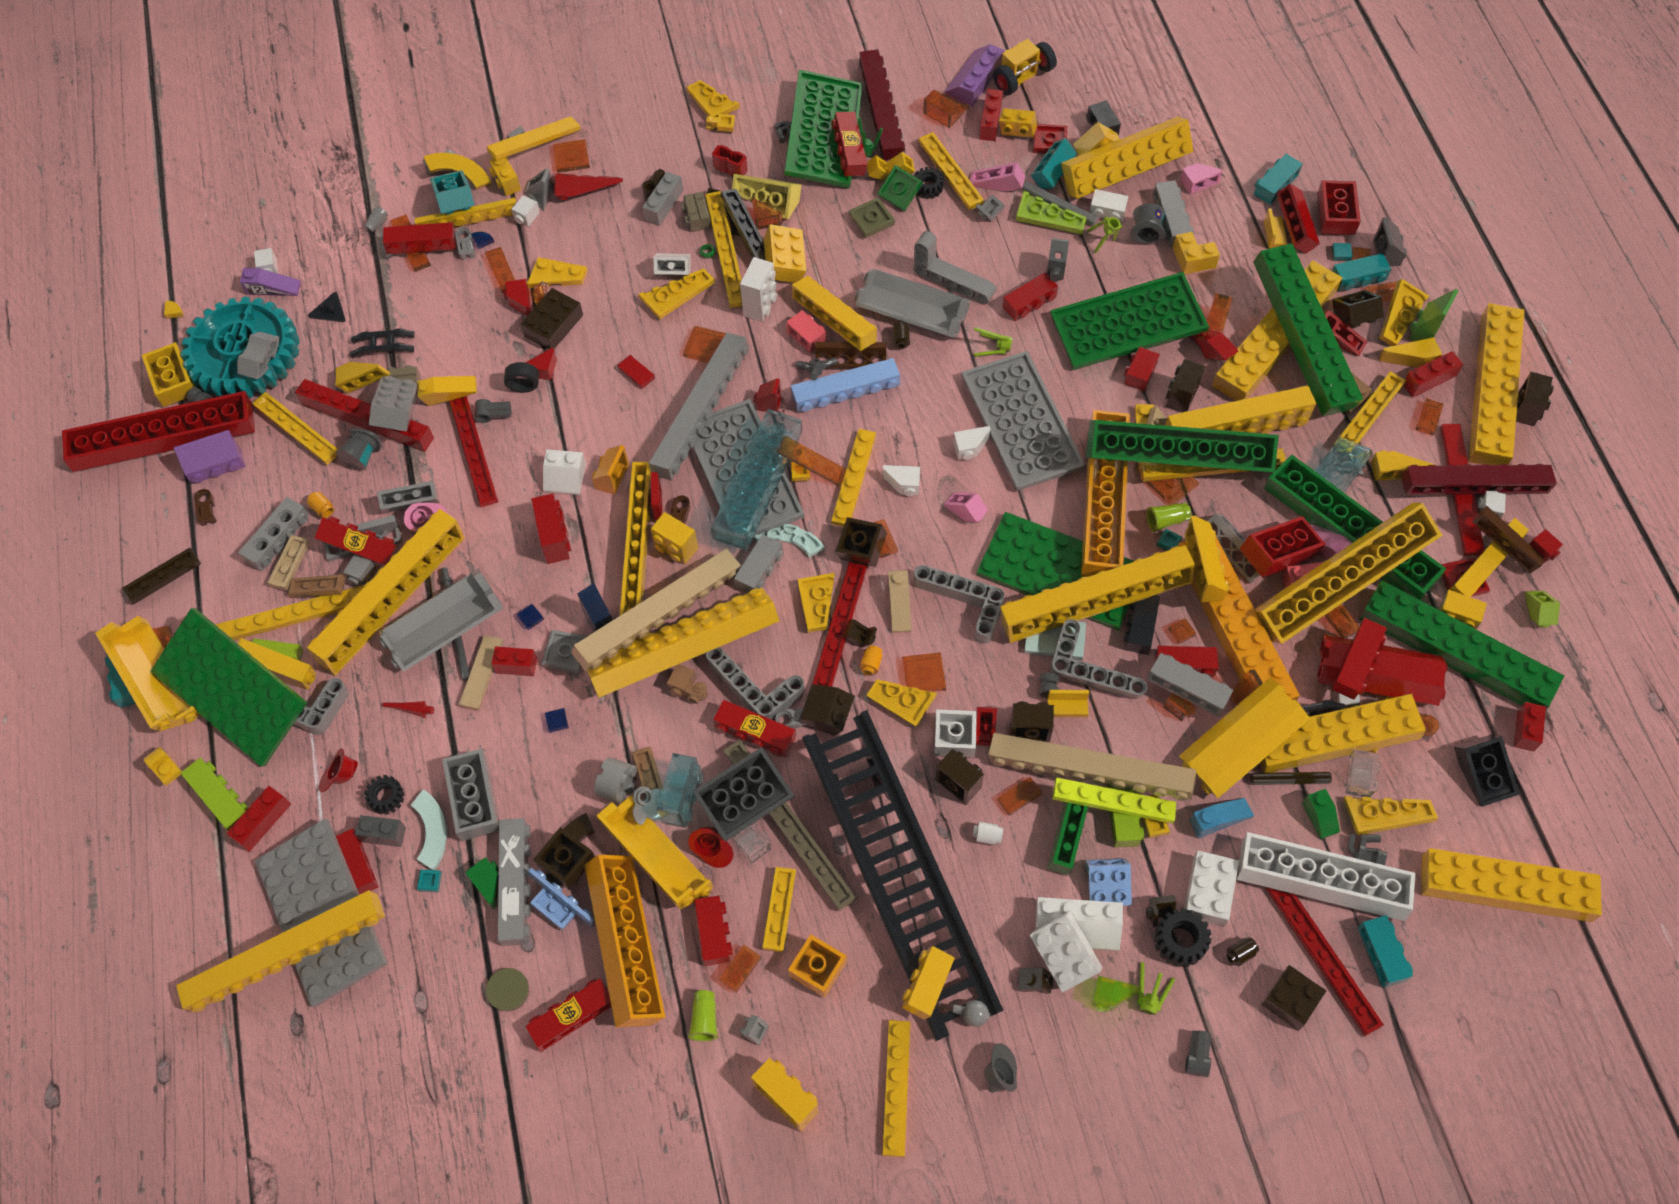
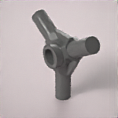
M834 357L825 361H820L818 358L812 359L810 362L797 361L796 367L806 369L811 373L810 378L817 380L818 376L822 374L823 369L837 364V359Z

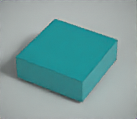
M1333 243V260L1351 261V243Z
M1165 529L1156 546L1169 551L1171 548L1178 546L1183 537Z
M420 869L417 890L420 892L439 893L442 872L440 870Z

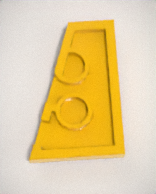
M538 257L527 284L529 288H534L535 285L550 287V284H561L562 286L581 285L584 282L588 269L586 266Z
M835 573L797 579L808 633L827 630Z

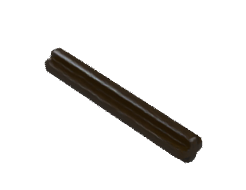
M1330 772L1251 773L1250 781L1253 785L1329 784L1332 781V775Z

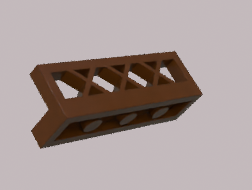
M815 342V358L831 359L836 357L837 360L845 358L847 360L846 363L840 364L837 362L836 365L823 370H850L873 364L872 360L875 358H883V361L886 360L887 342H875L862 351L849 342ZM857 358H863L865 362H863L862 364H857L855 360Z
M1485 506L1472 521L1529 574L1543 565L1544 557L1488 506Z

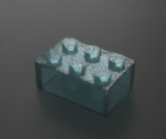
M676 753L672 755L656 809L663 824L686 828L687 822H691L693 815L691 808L693 803L697 802L693 791L703 781L701 765H699L696 757Z

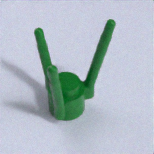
M858 118V127L865 156L869 157L872 155L873 150L877 149V143L883 128H880L874 143H872L870 139H866L865 131L862 132L861 118Z

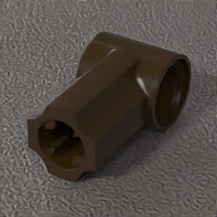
M656 170L651 178L643 183L642 188L645 201L648 200L665 175L664 170Z

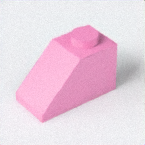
M1196 163L1182 170L1180 181L1189 194H1193L1219 183L1222 170Z
M954 492L943 504L966 522H979L988 511V508L977 493Z

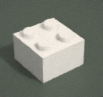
M936 709L934 756H946L951 749H954L956 752L960 751L966 757L975 756L976 711Z

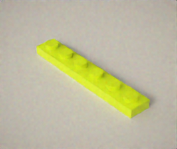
M1057 777L1054 780L1053 800L1171 824L1175 821V801Z

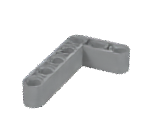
M924 231L914 246V271L921 277L979 303L987 304L994 295L996 286L984 278L937 258V239L933 233Z
M920 565L914 570V585L917 588L982 607L976 625L975 639L981 644L990 642L1001 613L1000 606L1004 603V591L999 587L929 566ZM942 581L944 584H938L937 582ZM955 587H962L963 589L958 590ZM979 592L981 595H975L973 593ZM994 597H995V598H998L999 600H998V601H994V600H992L991 598H994ZM986 614H992L993 617H988ZM981 630H986L988 633H987V634H983V633H981L980 631H981Z
M1074 619L1066 620L1061 628L1050 668L1051 673L1059 675V678L1131 699L1141 698L1147 690V684L1143 679L1072 659L1080 632V625ZM1071 626L1075 629V633L1070 634L1065 628ZM1063 644L1068 645L1070 651L1064 652L1060 646ZM1062 663L1064 664L1065 669L1058 670L1055 667V664ZM1074 669H1082L1084 671V675H1076ZM1093 675H1102L1103 681H1096ZM1113 680H1120L1122 682V686L1116 687L1113 684ZM1132 685L1140 686L1141 692H1134Z
M718 647L706 652L709 667L752 712L774 720L779 711L788 709L804 695V681L800 676L793 675L768 695H765L722 648ZM713 656H719L718 659H711ZM726 669H731V670H732V671L729 672V673H724V672H723V671L726 670ZM739 682L745 683L743 686H736ZM794 685L800 686L798 689H792L791 687ZM750 696H757L755 700L748 699ZM779 697L785 698V700L781 702L777 701L776 699ZM764 709L770 710V712L767 714L761 713V711Z
M339 678L330 679L312 707L305 706L301 712L302 715L296 719L293 725L315 735L323 734L349 695V691L343 681Z

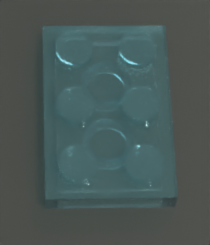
M1339 437L1315 472L1342 492H1345L1373 454L1372 449Z

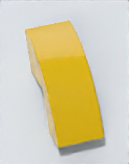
M903 152L888 162L877 155L867 161L868 175L880 180H886L894 165L910 174L915 172L913 159Z

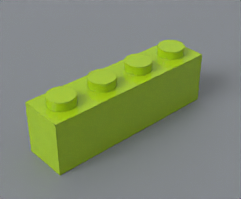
M200 757L183 770L181 775L229 831L249 807L244 802L241 804L238 802L239 795L233 788L228 790L225 786L228 782L221 774L217 776L214 773L217 770L210 761L205 762Z
M1106 784V788L1139 794V792L1131 788L1118 789L1110 784ZM1110 811L1114 848L1139 846L1141 840L1144 839V829L1140 827L1139 823L1141 817Z

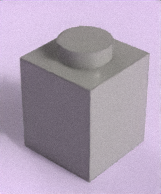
M354 554L343 573L347 578V582L351 585L361 586L370 580L376 568L370 559Z

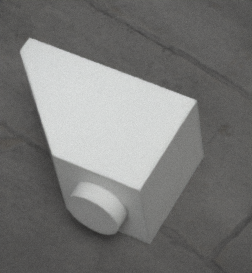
M990 426L954 432L953 444L958 460H969L979 454L989 440Z
M883 465V478L900 495H919L920 467Z

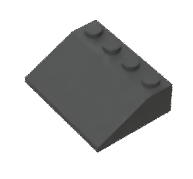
M762 747L693 791L696 799L725 842L795 797Z

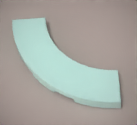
M785 524L762 533L776 541L787 542L797 546L804 551L808 558L825 550V546L815 535L793 524ZM762 534L753 536L756 543L758 542Z
M423 789L411 804V807L421 815L426 831L425 843L417 860L429 869L436 870L446 850L447 823L439 804Z

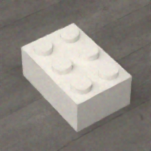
M753 257L740 283L743 315L745 317L763 322L765 317L770 314L771 305L777 299L775 290L777 285L775 282L776 271H774L772 262Z
M1197 851L1192 862L1184 909H1186V912L1189 913L1190 910L1195 911L1194 915L1198 917L1200 914L1203 917V922L1207 921V923L1225 927L1230 918L1239 860Z
M1071 911L1041 926L1030 934L1062 993L1100 973L1103 968Z

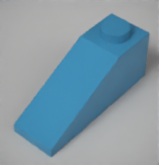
M1242 798L1215 804L1196 811L1189 821L1199 839L1254 817V814L1246 799Z

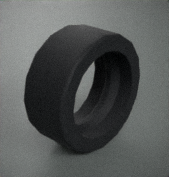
M524 362L509 364L504 371V384L514 392H531L539 384L538 369ZM522 376V377H527V378H526V379H520V378H516V377Z

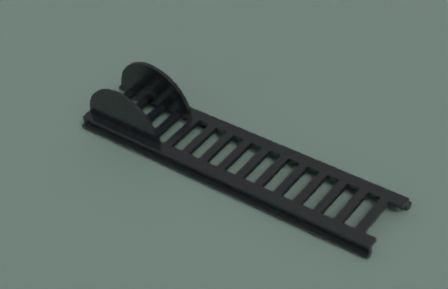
M868 710L853 717L856 730L821 744L816 733L803 736V742L910 985L912 984V981H910L911 975L919 967L918 959L921 952L914 955L909 943L947 926L952 938L934 947L945 951L956 946L961 958L953 961L949 973L965 966L970 978L943 989L937 1002L974 986L979 997L975 1000L981 1001L987 1006L990 1017L1004 1011ZM859 738L861 743L860 750L832 762L828 761L825 755L826 751ZM866 757L870 767L839 780L836 773H833V770ZM874 776L879 786L845 800L841 789ZM881 794H884L891 801L890 804L855 819L850 811L851 807ZM895 811L900 822L862 838L858 829L859 826ZM904 830L908 839L907 842L872 857L870 856L867 845ZM908 850H913L916 861L879 876L875 868L876 864ZM921 868L925 880L887 895L883 884ZM930 888L934 899L896 915L892 903ZM936 907L939 908L942 919L905 935L900 923ZM935 1005L932 1015L926 1019L935 1041L949 1036L945 1023L961 1016L960 1014L953 1013V1010L941 1015L937 1005Z

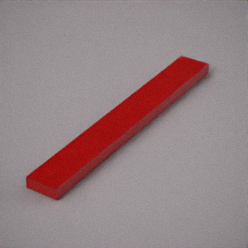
M464 396L450 400V406L480 507L498 503L499 501L468 398Z
M1442 424L1440 429L1447 465L1468 464L1461 424ZM1454 494L1453 499L1464 556H1480L1485 549L1481 529L1472 522L1478 515L1474 494Z
M853 562L848 563L812 684L833 687L847 640L843 635L849 620L853 619L867 571L866 565Z
M1266 887V891L1364 1037L1384 1026L1296 894Z

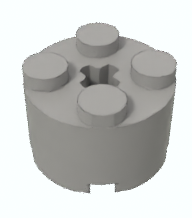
M608 757L601 766L604 769L602 775H597L594 792L601 798L621 804L625 801L627 794L631 795L634 790L632 780L637 772V767Z

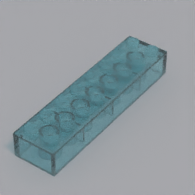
M770 409L767 410L711 526L713 540L746 551L748 550L802 434L801 419Z

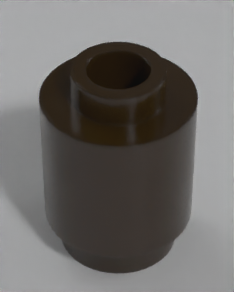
M896 322L892 328V343L898 349H905L910 345L909 327L905 322Z
M1251 937L1242 938L1227 948L1226 957L1232 965L1241 966L1256 956V953L1259 952L1258 944Z

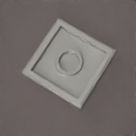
M552 630L541 663L542 667L580 674L582 666L571 652L573 646L587 636Z

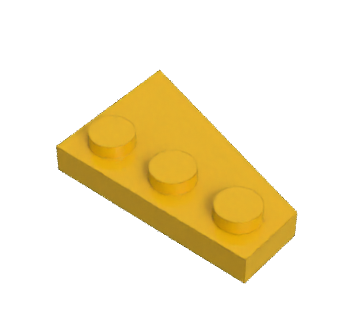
M701 80L686 87L687 92L707 116L718 118V114H729L740 108V103L731 101L727 95H721L715 91V88Z
M876 679L866 696L917 727L938 694L932 691H924Z

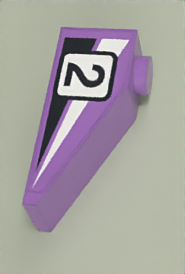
M243 268L240 283L247 295L298 296L301 281L260 268Z

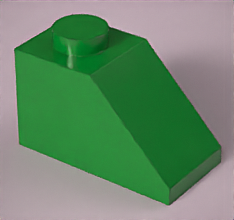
M1326 788L1307 795L1302 805L1320 839L1322 840L1339 833L1340 828L1336 806Z
M484 857L465 873L492 909H494L497 905L499 892V867L493 860L489 862Z

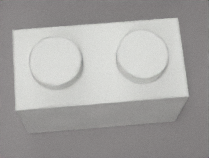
M1095 189L1090 213L1102 219L1105 217H1115L1122 223L1129 196Z
M656 253L653 257L654 274L689 275L691 272V254Z

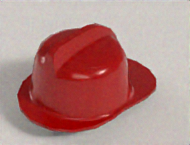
M343 748L337 751L333 761L320 780L319 791L321 793L325 792L333 783L342 784L349 781L357 769L358 762L346 756Z
M710 826L700 827L689 836L688 844L690 849L710 866L716 868L726 867L733 860L734 852L731 845L723 840L716 828Z

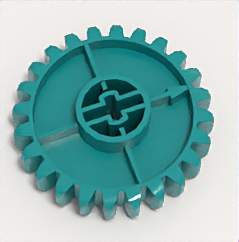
M244 296L240 302H237L235 298H230L227 305L218 302L215 304V310L205 309L203 311L205 317H196L193 320L195 327H189L185 331L188 338L182 340L181 346L183 350L180 352L181 358L184 361L183 367L187 370L196 386L201 387L204 392L210 395L215 393L216 397L245 391L249 398L253 397V392L255 391L262 395L266 392V386L269 385L272 388L278 386L277 378H287L286 368H294L296 363L293 358L299 355L297 346L300 344V339L293 321L282 308H278L273 302L265 303L263 298H256L253 302L249 296ZM264 332L278 336L279 344L275 358L270 359L267 364L269 369L263 376L255 379L237 374L238 356L245 351L251 334Z

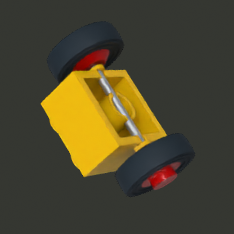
M1029 39L1019 42L1016 46L1002 53L1001 66L996 68L993 74L996 86L999 90H1004V95L1013 94L1017 91L1018 85L1037 74L1038 68L1043 72L1053 70L1057 65L1055 52L1046 42H1040L1036 45Z

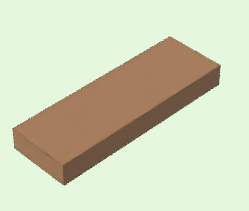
M341 574L292 578L288 596L290 598L342 594L346 577Z
M651 746L631 752L637 767L641 786L648 787L650 790L658 788L664 792Z

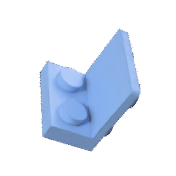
M1126 858L1085 860V869L1089 875V901L1123 903V906L1132 904L1131 864Z

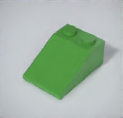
M1454 289L1427 303L1425 309L1421 308L1416 316L1419 319L1418 322L1414 321L1409 329L1412 332L1409 339L1419 341L1435 337L1459 290Z

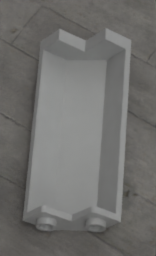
M871 269L866 273L864 282H866L865 287L860 288L855 295V300L857 301L855 306L953 338L958 336L961 322L965 321L971 303L970 299L877 269Z
M478 568L380 630L381 637L378 639L384 648L388 647L391 650L393 657L391 661L396 668L400 667L404 672L503 609V606Z

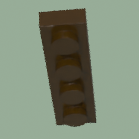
M188 548L122 589L134 605L199 566L201 562L193 550Z

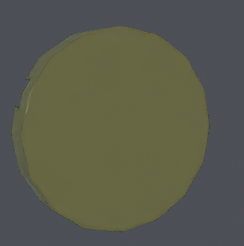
M514 968L501 969L493 974L487 983V999L494 1008L500 1011L516 1010L525 1003L529 996L528 980L522 972Z

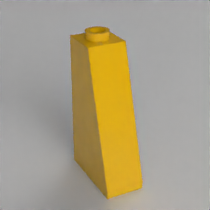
M240 638L238 644L284 683L308 690L310 684H313L315 681L316 672L311 665Z

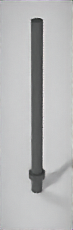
M446 567L440 569L442 576L440 581L444 586V590L450 587L452 583V577L449 576L448 568ZM462 635L454 640L462 680L466 681L470 674Z

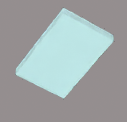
M1078 622L1080 632L1072 659L1083 660L1086 622ZM1062 626L1026 638L1024 653L1053 657ZM1068 626L1065 628L1068 633H1075L1073 627ZM1063 644L1060 646L1062 651H1070L1068 645Z

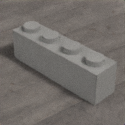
M1176 181L1156 183L1153 196L1156 204L1162 206L1165 210L1162 224L1169 246L1173 247L1176 235L1193 232L1194 234V229L1190 226L1189 214L1185 211V202L1181 199L1180 187H1177Z
M1160 653L1147 680L1218 717H1220L1233 692L1225 683H1219L1211 679L1209 675L1199 673L1193 670L1191 666L1182 664L1172 656Z

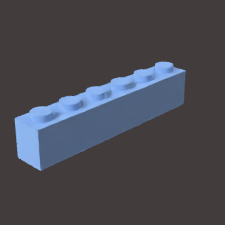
M894 358L820 377L817 380H809L791 385V396L797 413L806 412L835 402H843L846 399L858 398L869 393H877L887 388H895L900 385V373Z

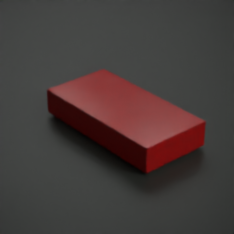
M629 355L617 365L621 372L642 389L655 379V375L632 355Z

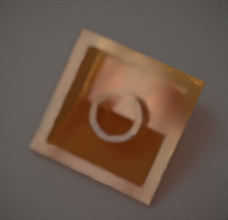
M933 89L924 99L923 113L950 128L965 113L969 106L943 91Z

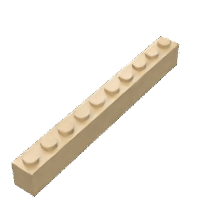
M725 549L573 646L572 655L585 671L590 668H597L601 665L602 660L606 658L611 659L618 653V650L628 648L638 637L642 639L649 633V630L659 628L668 618L673 619L683 608H690L697 599L702 600L708 596L711 590H718L728 579L732 581L741 565L729 550Z
M998 733L993 734L988 754L990 762L996 766L1008 765L1017 770L1030 769L1038 774L1046 772L1059 778L1067 776L1072 777L1076 781H1092L1097 785L1110 784L1118 789L1126 787L1139 793H1144L1145 791L1152 792L1160 797L1169 795L1182 801L1192 800L1196 780V769Z

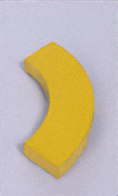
M444 152L423 156L430 173L463 170L465 177L474 185L476 190L492 184L486 172L469 158Z

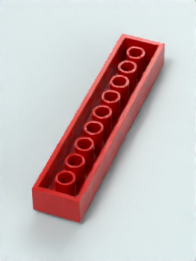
M242 391L62 430L63 460L75 472L172 451L174 447L227 430L230 431L233 437L254 433L255 423L252 402L247 393Z

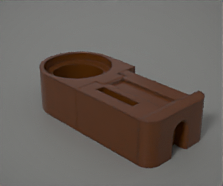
M207 489L198 490L194 496L197 521L201 526L207 525V522L211 524L216 523L217 519L213 515V507L215 506L213 495ZM203 495H209L206 501H200Z
M684 495L677 496L671 507V516L686 524L691 509L688 497ZM683 501L687 503V506L685 508L677 507V504L679 502Z

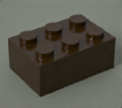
M551 288L520 324L524 337L548 350L551 348L555 349L583 316L581 304L558 290Z

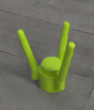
M1105 217L1103 221L1087 230L1091 232L1104 224L1103 230L1105 235L1097 245L1094 253L1098 252L1109 235L1114 234L1113 241L1116 240L1122 227L1117 218Z
M974 328V331L980 332L981 336L997 340L996 348H1000L994 351L974 353L975 357L994 354L1005 355L1006 351L1011 350L1012 337Z
M1141 962L1137 1004L1141 1005L1140 1010L1142 1012L1156 1015L1157 1011L1160 1012L1162 1004L1175 982V978H1171L1159 999L1156 995L1162 973H1158L1152 994L1146 993V996H1144L1145 970L1144 962Z

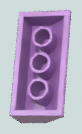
M992 44L976 49L945 90L944 95L973 107L993 79L994 70L1001 66L1004 49Z

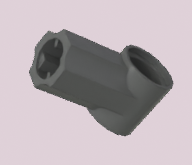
M479 399L475 402V420L477 422L487 423L491 419L511 418L512 416L510 401L491 402L487 399Z
M1201 1030L1191 1032L1190 1050L1186 1058L1185 1073L1209 1077L1211 1058H1209L1210 1033Z

